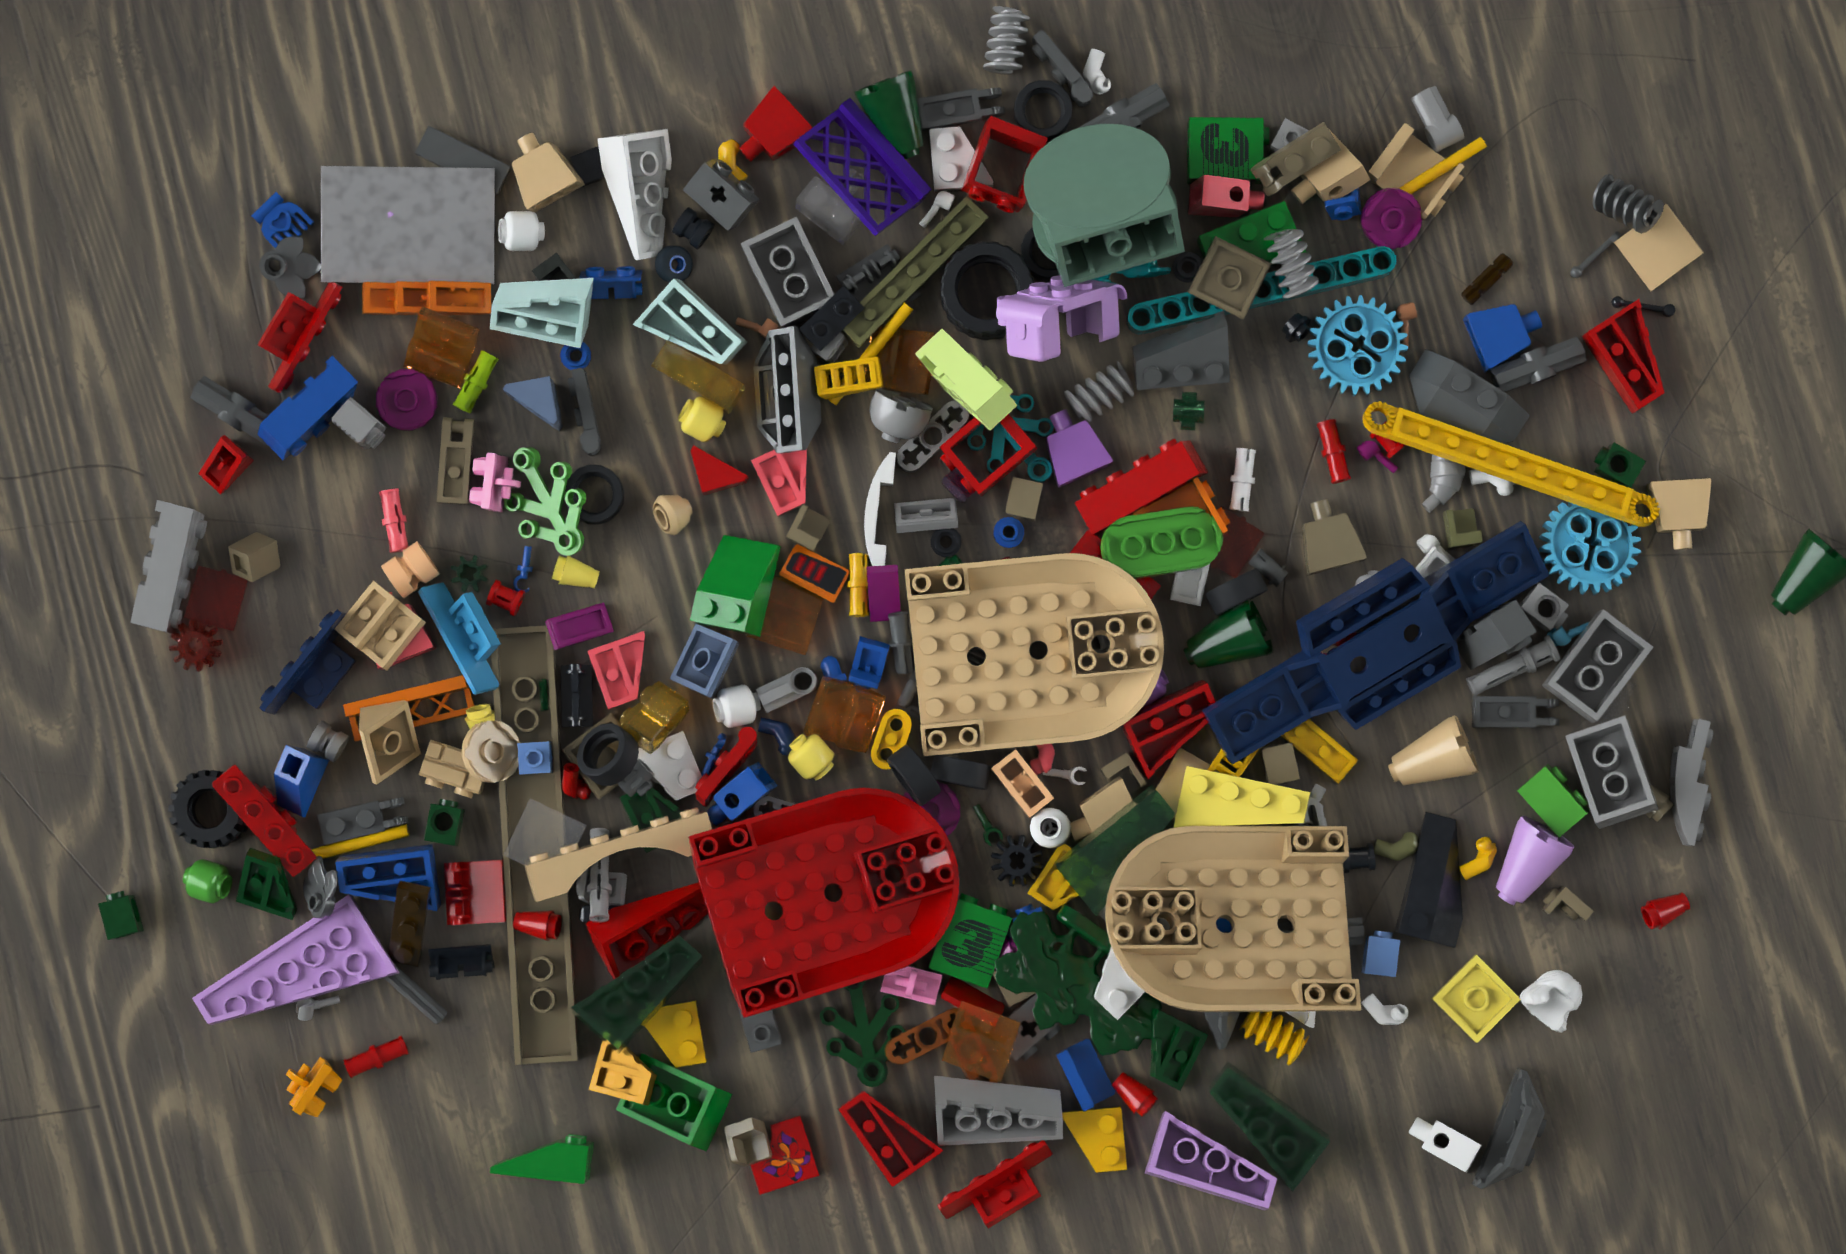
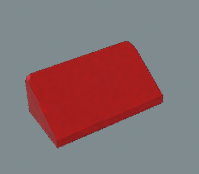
M955 977L949 979L941 993V998L993 1027L997 1025L1005 1008L1003 1003Z

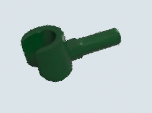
M980 804L975 805L973 809L985 830L983 833L985 842L992 846L988 840V835L993 831L997 832L1003 841V834L999 828L992 826Z

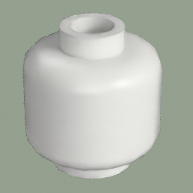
M509 211L504 219L499 220V242L504 243L506 249L510 251H534L538 242L544 240V222H539L535 212Z
M744 684L720 689L717 698L713 699V710L716 720L719 723L722 722L728 728L753 723L756 718V711L761 709L758 694L756 692L752 693L750 688Z
M1051 807L1044 808L1038 811L1031 820V836L1042 847L1057 848L1069 839L1071 822L1061 810ZM1052 823H1055L1057 825V828L1053 827ZM1052 830L1057 831L1055 834H1050Z

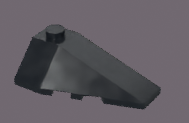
M1425 812L1419 834L1418 849L1414 853L1394 932L1455 948L1463 920L1456 820Z

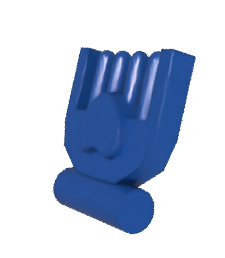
M277 192L251 215L259 224L262 223L261 231L265 239L275 249L278 243L273 237L279 242L284 239L278 232H282L286 237L293 236L289 232L291 229L297 236L302 235V232L292 223V219L303 230L308 229V226L296 215L297 213L311 226L315 223L298 205L292 202L282 203L284 199Z

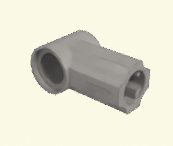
M1436 86L1429 87L1411 98L1425 126L1426 138L1435 152H1439L1464 139V132L1459 121L1453 114L1450 115Z
M800 667L755 690L766 713H770L797 699L811 695L817 688L818 679L812 670ZM801 673H807L812 678V685L807 690H799L795 686V679Z

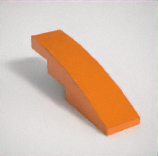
M455 281L362 283V314H491V283Z

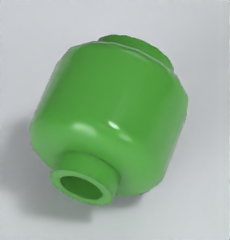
M200 859L185 870L183 883L186 884V891L190 897L213 904L224 899L229 894L232 886V877L224 865Z

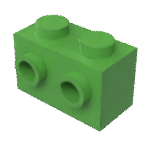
M1547 764L1517 791L1560 838L1589 812V809L1586 807L1588 801L1578 789L1574 792L1565 783L1568 780L1567 776L1558 766L1552 768Z

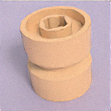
M418 541L403 550V557L394 556L381 565L392 585L404 599L418 590V583L423 582L426 584L440 575L437 567Z

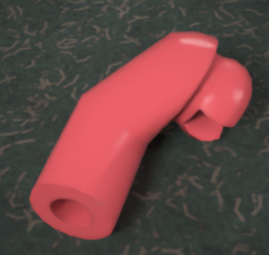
M1052 744L1036 745L1039 751L1038 758L1030 761L1031 769L1036 775L1042 772L1047 773L1051 770L1055 756Z

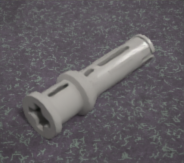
M1547 635L1544 637V641L1529 648L1523 647L1518 651L1517 655L1466 678V682L1473 696H1477L1485 690L1526 671L1534 673L1537 671V667L1552 660L1557 662L1561 660L1560 655L1551 637Z

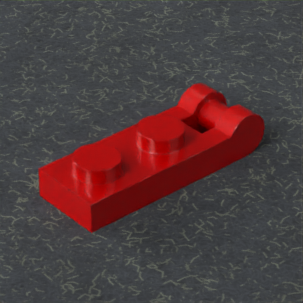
M743 727L738 733V743L730 752L725 750L716 760L715 765L717 767L711 775L704 774L696 784V800L703 806L707 807L713 800L712 796L726 785L756 749L758 743L757 734L753 728Z

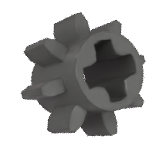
M637 759L632 772L617 784L630 797L636 792L642 797L654 786L649 780L655 775L646 763L641 759Z

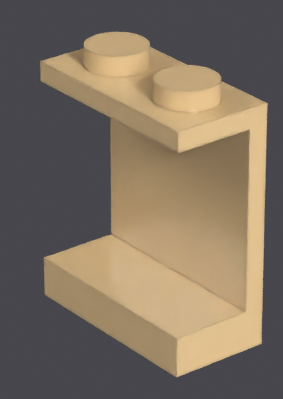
M1404 123L1367 174L1371 179L1370 181L1381 189L1399 188L1445 158L1413 136L1412 133L1415 129ZM1459 163L1457 167H1454L1411 194L1420 204L1421 218L1424 221L1429 214H1432L1434 217L1446 203V201L1441 199L1448 189L1454 192L1464 177L1459 174L1465 167L1463 164Z

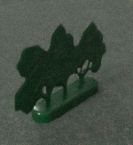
M1064 904L1056 918L1061 924L1070 929L1067 935L1057 936L1053 932L1049 916L1044 911L1033 912L1029 915L1024 912L1019 913L1010 928L1017 952H1009L1003 957L996 959L995 968L997 973L995 978L999 986L1015 994L1036 992L1037 999L1032 1012L1040 1030L1052 1028L1058 1022L1062 1025L1074 1024L1079 1015H1086L1090 1019L1091 1039L1102 1056L1116 1054L1120 1050L1130 1051L1138 1049L1144 1039H1152L1153 1010L1156 1008L1161 1011V1001L1145 992L1138 999L1139 1004L1137 1006L1132 1005L1117 1020L1094 998L1098 982L1101 980L1096 966L1104 955H1109L1111 949L1106 931ZM1077 935L1098 949L1092 958L1073 953L1074 939ZM1055 943H1063L1058 951L1054 950L1053 946Z

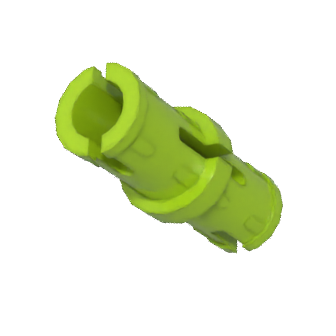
M480 351L475 365L470 373L464 377L465 383L453 406L471 414L482 390H486L488 386L486 382L498 362V358L485 351Z

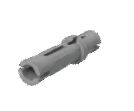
M606 828L591 829L590 839L604 834L609 836V830ZM609 856L601 859V869H598V862L590 866V884L587 885V894L590 895L589 920L592 922H606L609 920V895L612 893V886L609 884ZM598 881H601V885H600V888H601V899H600V900H598Z

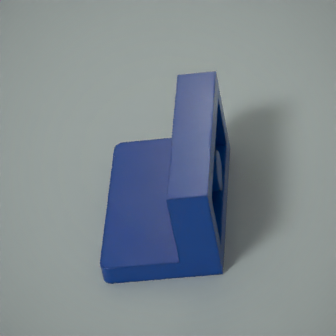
M1086 1038L1055 1053L1083 1112L1094 1107V1104L1115 1094V1090L1111 1086L1112 1084L1090 1039Z

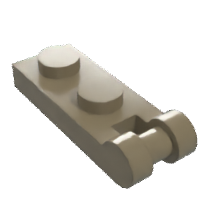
M1322 122L1251 168V172L1256 179L1259 178L1263 183L1262 189L1266 196H1271L1284 185L1339 152L1341 148L1326 124ZM1278 166L1281 173L1273 177L1270 170Z
M443 417L437 503L469 505L475 419L465 418L464 421H454L451 417ZM453 433L463 434V442L452 441Z

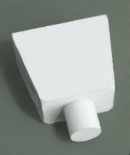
M1417 1117L1409 1130V1134L1424 1142L1421 1148L1465 1173L1468 1172L1482 1147L1479 1143L1437 1120L1433 1126ZM1440 1134L1449 1139V1144L1445 1148L1435 1144V1139Z

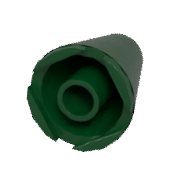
M912 70L898 74L897 77L884 79L854 92L857 100L873 124L904 159L920 154L918 148L923 146L915 79Z
M1808 529L1803 534L1771 594L1775 599L1772 605L1785 616L1789 612L1796 615L1846 579V559L1812 530Z
M1248 599L1228 609L1187 640L1188 647L1184 648V653L1191 666L1196 664L1201 669L1268 656L1274 653L1271 639L1265 641V631L1268 630L1256 605Z

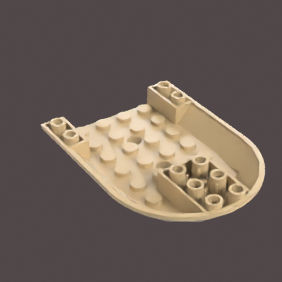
M1063 553L904 569L907 600L909 603L923 756L1074 742L1103 736L1116 730L1134 717L1150 698L1157 684L1164 656V637L1158 613L1142 586L1130 574L1109 561L1086 554ZM1097 635H1104L1109 639L1110 646L1104 653H1097L1092 648V640ZM1035 641H1042L1047 645V655L1042 659H1034L1029 653L1030 645ZM974 647L983 649L986 654L984 663L978 666L972 665L967 658L969 650Z
M1183 826L1168 829L1147 838L1136 846L1122 861L1114 874L1107 894L1105 910L1106 927L1109 941L1117 960L1127 975L1146 993L1161 1002L1184 1010L1199 1012L1361 1011L1359 979H1352L1343 871V863L1349 857L1347 826ZM1163 918L1167 920L1170 930H1165L1163 925L1157 922V919ZM1219 918L1227 919L1232 927L1231 932H1220L1216 927V920ZM1278 919H1288L1293 926L1292 932H1282L1277 925Z

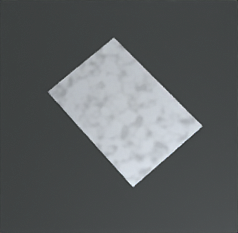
M321 166V282L396 283L397 281H455L494 284L495 168ZM388 212L394 213L393 216L388 218Z

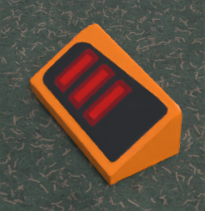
M796 544L779 575L834 603L842 591L850 571Z

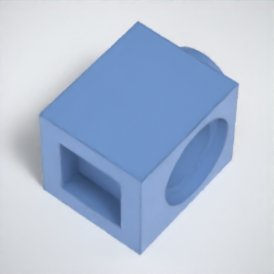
M552 741L517 743L519 775L553 773Z
M1374 930V936H1365L1361 973L1396 977L1400 940L1392 939V932Z

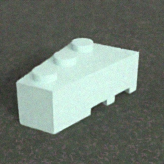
M594 278L500 283L492 303L490 329L581 348L589 324Z
M673 279L633 323L636 327L649 331L723 365H727L747 343L737 331L680 279Z

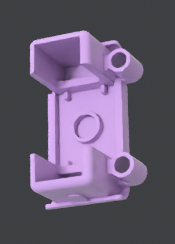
M1053 276L1050 282L1031 283L1028 289L1018 291L1017 294L997 297L996 317L998 325L1006 326L1008 354L1013 357L1038 362L1060 356L1059 312H1066L1067 333L1070 337L1086 332L1098 334L1099 342L1117 337L1120 332L1118 299H1127V292L1122 285L1097 280H1088L1064 287L1061 277Z

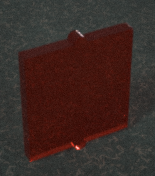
M1222 507L1230 524L1226 525L1228 532L1223 535V545L1217 557L1211 562V567H1217L1231 577L1236 578L1261 540L1264 532L1246 522L1244 516L1240 518Z
M198 566L184 618L205 623L208 628L213 625L234 631L248 580L228 574L225 569L217 571Z

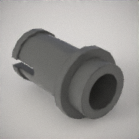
M1262 548L1248 563L1255 569L1257 568L1269 580V585L1273 583L1276 587L1289 574L1285 570V565L1281 567Z

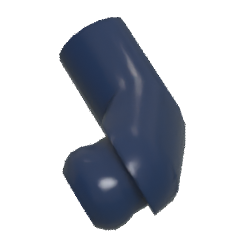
M761 717L758 732L773 735L779 744L778 751L782 755L789 756L792 750L789 745L796 738L791 727L787 723Z

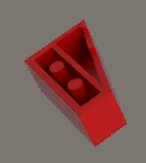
M1640 298L1582 336L1584 342L1632 414L1665 393L1656 358L1650 345L1648 328L1645 326Z

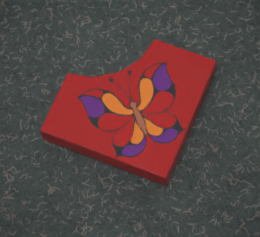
M801 1115L771 1124L772 1139L770 1148L772 1157L750 1165L760 1195L820 1175Z

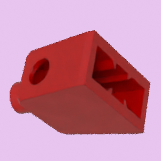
M774 86L743 124L745 131L751 137L738 149L750 162L763 151L774 161L796 148L793 145L794 142L813 127Z

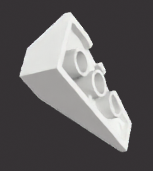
M668 129L598 138L602 171L634 259L641 260L656 257L663 248L665 218L662 215L663 199L668 198L669 188L665 187L666 170H671L672 162Z

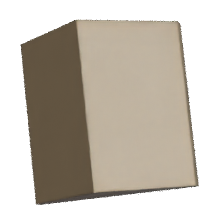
M402 700L360 708L359 733L372 783L377 785L415 759L421 752L408 701Z

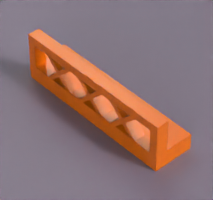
M461 675L343 704L345 716L349 717L354 741L358 742L362 740L356 716H360V708L402 700L408 701V704L415 702L410 709L411 716L414 715L419 718V720L413 721L415 728L467 715L466 710L468 708L454 710L445 704L454 692L464 690L468 708L475 706L471 689L464 676ZM445 695L442 701H439L436 698H434ZM430 699L439 704L433 716L425 718L415 712L422 700ZM443 707L450 711L447 713L439 714Z

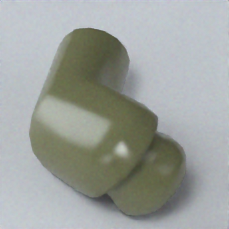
M1406 832L1402 839L1394 844L1376 839L1374 854L1395 861L1403 860L1417 851L1419 838L1413 832Z

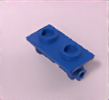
M621 266L617 268V271H604L603 267L586 268V271H581L579 278H594L591 299H609V287H614L615 299L637 298V295H643L642 283H636V281H641L642 270H635L633 266Z

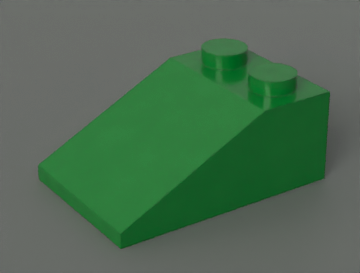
M723 535L697 588L690 621L709 627L760 637L781 546Z
M641 1053L639 1059L657 1075L649 1105L620 1099L616 1110L688 1145L707 1152L733 1094Z
M568 1134V1136L497 1162L490 1167V1173L585 1184L590 1179L594 1142L587 1141L586 1135Z

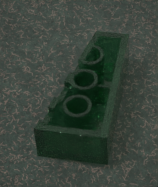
M1152 784L1055 862L1058 870L1096 917L1106 905L1110 883L1122 861L1144 840L1162 832L1175 816V812Z
M678 935L645 957L643 961L627 969L619 977L607 985H603L593 992L592 995L572 1006V1013L619 1055L703 962L702 955Z
M1230 1062L1225 1064L1209 1086L1210 1094L1235 1124L1240 1127L1250 1142L1256 1146L1293 1192L1330 1143L1329 1135Z

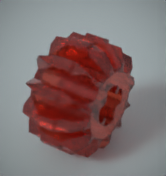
M195 618L189 620V627L184 623H180L178 625L180 633L173 632L170 636L178 644L169 646V650L179 651L180 653L173 660L177 663L184 658L186 660L183 667L185 670L190 669L193 662L197 672L203 670V662L206 666L212 667L215 664L212 657L219 658L222 654L214 646L223 644V639H213L212 636L219 630L215 627L208 632L206 629L209 621L207 620L202 621L199 628ZM194 638L198 639L196 642L201 641L203 645L198 652H195V647L191 649L189 645Z

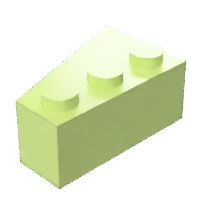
M943 329L937 332L915 353L943 390L988 430L991 431L1017 406L1010 396L1013 393L1010 386L1001 378L996 381L998 378L986 365L982 367L981 362L971 352L968 354Z

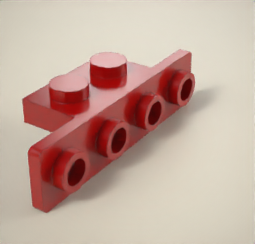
M329 282L315 307L290 292L287 293L257 344L283 360L268 388L281 393L283 389L286 390L291 385L295 376L293 371L298 362L302 363L310 352L308 345L314 335L318 336L322 332L326 324L325 316L330 309L333 310L338 305L341 299L340 291L342 286Z
M235 764L212 782V787L274 856L280 857L282 866L291 876L295 877L316 859L315 853L297 834V828L294 826L297 820L286 808L281 811L275 805L274 801L277 798L266 785L260 788L256 782L253 784Z
M1045 1140L1033 1142L1027 1145L1023 1152L1013 1159L1008 1158L1001 1161L995 1170L972 1179L964 1189L947 1194L937 1206L944 1217L949 1219L973 1204L989 1229L1041 1197L1027 1170L1049 1158L1053 1153Z

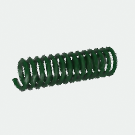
M541 679L542 681H539V689L541 690L539 691H542L540 692V700H542L540 701V709L542 710L540 711L549 710L548 684H546L548 680Z

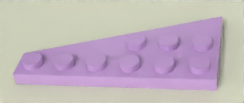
M348 894L335 903L333 913L330 916H325L322 919L312 918L192 999L207 1024L214 1025L392 976L400 972L357 903Z

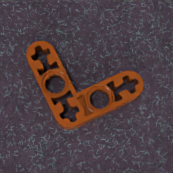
M960 1008L948 1009L892 1038L885 1046L887 1059L893 1064L901 1065L948 1042L966 1079L975 1080L979 1077L976 1067L969 1070L967 1065L976 1063L983 1058L984 1064H979V1067L983 1073L989 1072L991 1077L987 1079V1082H998L997 1071L968 1014ZM950 1014H953L954 1017L960 1016L962 1018L959 1028L962 1033L969 1030L970 1036L962 1037L955 1042L953 1037L958 1036L959 1033L955 1027L949 1028L947 1025L951 1020ZM924 1027L933 1029L936 1034V1039L931 1045H924L919 1039V1033ZM912 1034L913 1042L920 1051L915 1053V1047H912L904 1052V1059L900 1056H894L892 1051L896 1049L895 1043L898 1042L899 1045H905L911 1042L907 1036ZM965 1041H971L977 1047V1054L972 1059H966L961 1054V1046Z

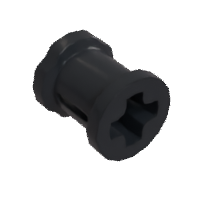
M1367 843L1366 847L1349 848V857L1343 863L1344 873H1349L1352 869L1369 868L1370 871L1375 870L1376 863L1372 843Z

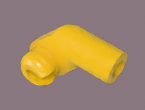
M733 139L723 142L718 149V160L728 164L732 169L731 173L739 181H745L748 175L736 165V155L740 151L738 149L740 147L738 142Z
M1489 837L1478 839L1476 842L1478 850L1476 858L1459 866L1465 880L1481 874L1491 867L1497 853V847Z

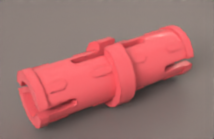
M399 489L383 490L379 492L384 514L382 525L386 526L390 553L403 552L409 546L404 524L407 522V518L402 513Z

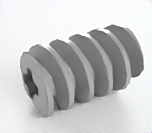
M994 6L992 9L998 14L992 15L990 21L996 26L991 27L988 32L994 38L987 41V46L992 50L985 53V58L990 63L984 64L983 69L998 74H1011L1013 70L1022 69L1023 67L1015 62V58L1024 57L1025 53L1017 50V46L1026 45L1027 41L1018 36L1022 33H1028V29L1020 24L1021 22L1029 21L1030 17L1014 8Z
M1286 229L1264 238V240H1274V244L1267 249L1268 252L1278 253V256L1272 259L1271 263L1282 265L1275 272V275L1286 277L1285 280L1278 284L1279 287H1289V291L1282 296L1283 298L1301 295L1311 290L1319 282L1316 276H1309L1315 271L1313 265L1306 264L1311 259L1310 253H1301L1308 246L1306 241H1298L1304 235L1301 229Z
M1118 361V370L1111 365L1106 366L1107 376L1100 371L1096 372L1097 383L1091 378H1086V389L1080 384H1076L1074 386L1076 395L1068 390L1064 391L1071 408L1079 419L1084 417L1088 422H1091L1090 411L1092 410L1099 416L1103 415L1102 404L1106 405L1110 410L1113 409L1112 398L1123 403L1122 392L1124 391L1131 397L1135 396L1133 385Z

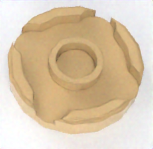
M489 720L475 724L467 732L462 743V758L465 767L473 777L481 782L495 783L508 779L516 772L519 766L517 743H520L519 737L510 726L501 721Z

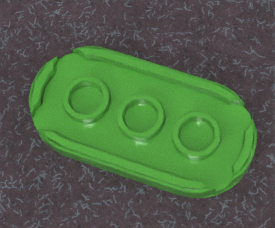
M1183 507L1126 516L1116 520L1104 532L1100 549L1103 560L1120 567L1134 579L1196 570L1207 566L1217 557L1218 552L1221 550L1223 533L1214 517L1205 512V510L1199 507Z

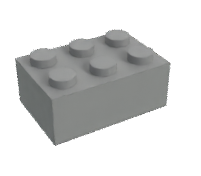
M797 216L741 243L746 258L780 328L795 326L810 319L834 295Z
M1604 609L1600 610L1593 616L1542 686L1589 722H1598L1653 649V646Z
M1626 716L1565 736L1594 822L1599 829L1659 809Z

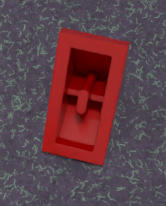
M223 435L198 474L221 495L251 465L254 459L231 438Z
M694 445L691 448L692 459L703 495L747 483L749 478L746 474Z

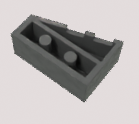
M1517 600L1501 606L1464 630L1456 641L1460 655L1470 670H1473L1503 652H1506L1508 655L1522 649L1532 642L1530 636L1537 631Z

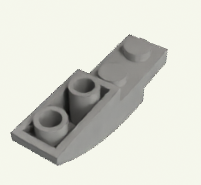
M1694 719L1692 721L1687 746H1676L1673 748L1670 765V801L1674 804L1671 808L1682 845L1695 846V842L1701 840L1704 830V823H1700L1703 811L1708 810L1711 800V793L1707 792L1709 785L1697 782L1698 777L1702 778L1706 767V760L1702 759L1705 747L1709 748L1713 737V730L1709 729L1711 722L1702 719Z

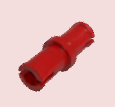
M1329 419L1316 424L1324 449L1321 451L1322 457L1327 460L1332 484L1351 479L1344 455L1346 447L1341 444L1336 419Z
M401 1035L377 1047L375 1044L371 1045L369 1050L343 1061L350 1078H354V1076L375 1067L381 1069L385 1063L403 1055H408L409 1051Z

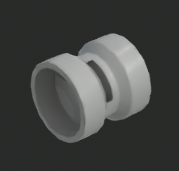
M321 721L313 731L306 747L314 752L320 751L324 753L325 758L334 763L345 749L350 736L342 731L335 732L332 730L331 725Z

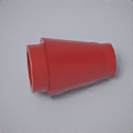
M1681 892L1647 901L1646 905L1641 907V914L1646 925L1651 930L1655 928L1662 929L1689 910L1690 903L1686 895Z
M554 911L516 912L513 928L545 941H550V939H558L562 918L561 915L555 914Z
M1124 1072L1111 1085L1134 1115L1138 1113L1141 1117H1144L1158 1101V1098L1154 1095V1090Z

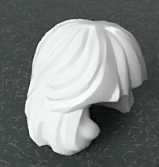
M1552 970L1542 974L1534 983L1524 989L1519 999H1521V1003L1533 1016H1536L1539 1021L1552 1030L1562 1033L1567 1030L1569 1012L1577 1010L1581 1004L1582 989L1579 982L1573 979L1570 974L1562 970Z

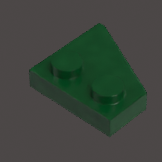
M653 787L642 797L637 792L632 797L628 794L619 797L632 826L638 825L639 830L651 827L650 821L668 816L669 821L681 818L679 807L663 797ZM643 847L646 854L657 849L656 847Z
M249 848L245 857L236 902L293 920L297 908L280 857Z
M1154 1008L1150 1076L1181 1091L1208 1035Z

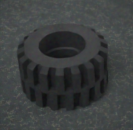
M201 770L198 773H191L186 776L187 779L185 781H180L176 785L178 787L177 791L172 792L170 798L173 799L172 805H169L168 812H172L173 818L169 819L171 825H175L177 828L175 832L179 836H183L185 838L184 841L201 848L225 847L230 845L229 843L232 841L236 842L241 838L240 834L248 829V826L228 804L226 817L217 827H204L196 818L195 804L197 799L206 791H216L212 787V782L224 772Z

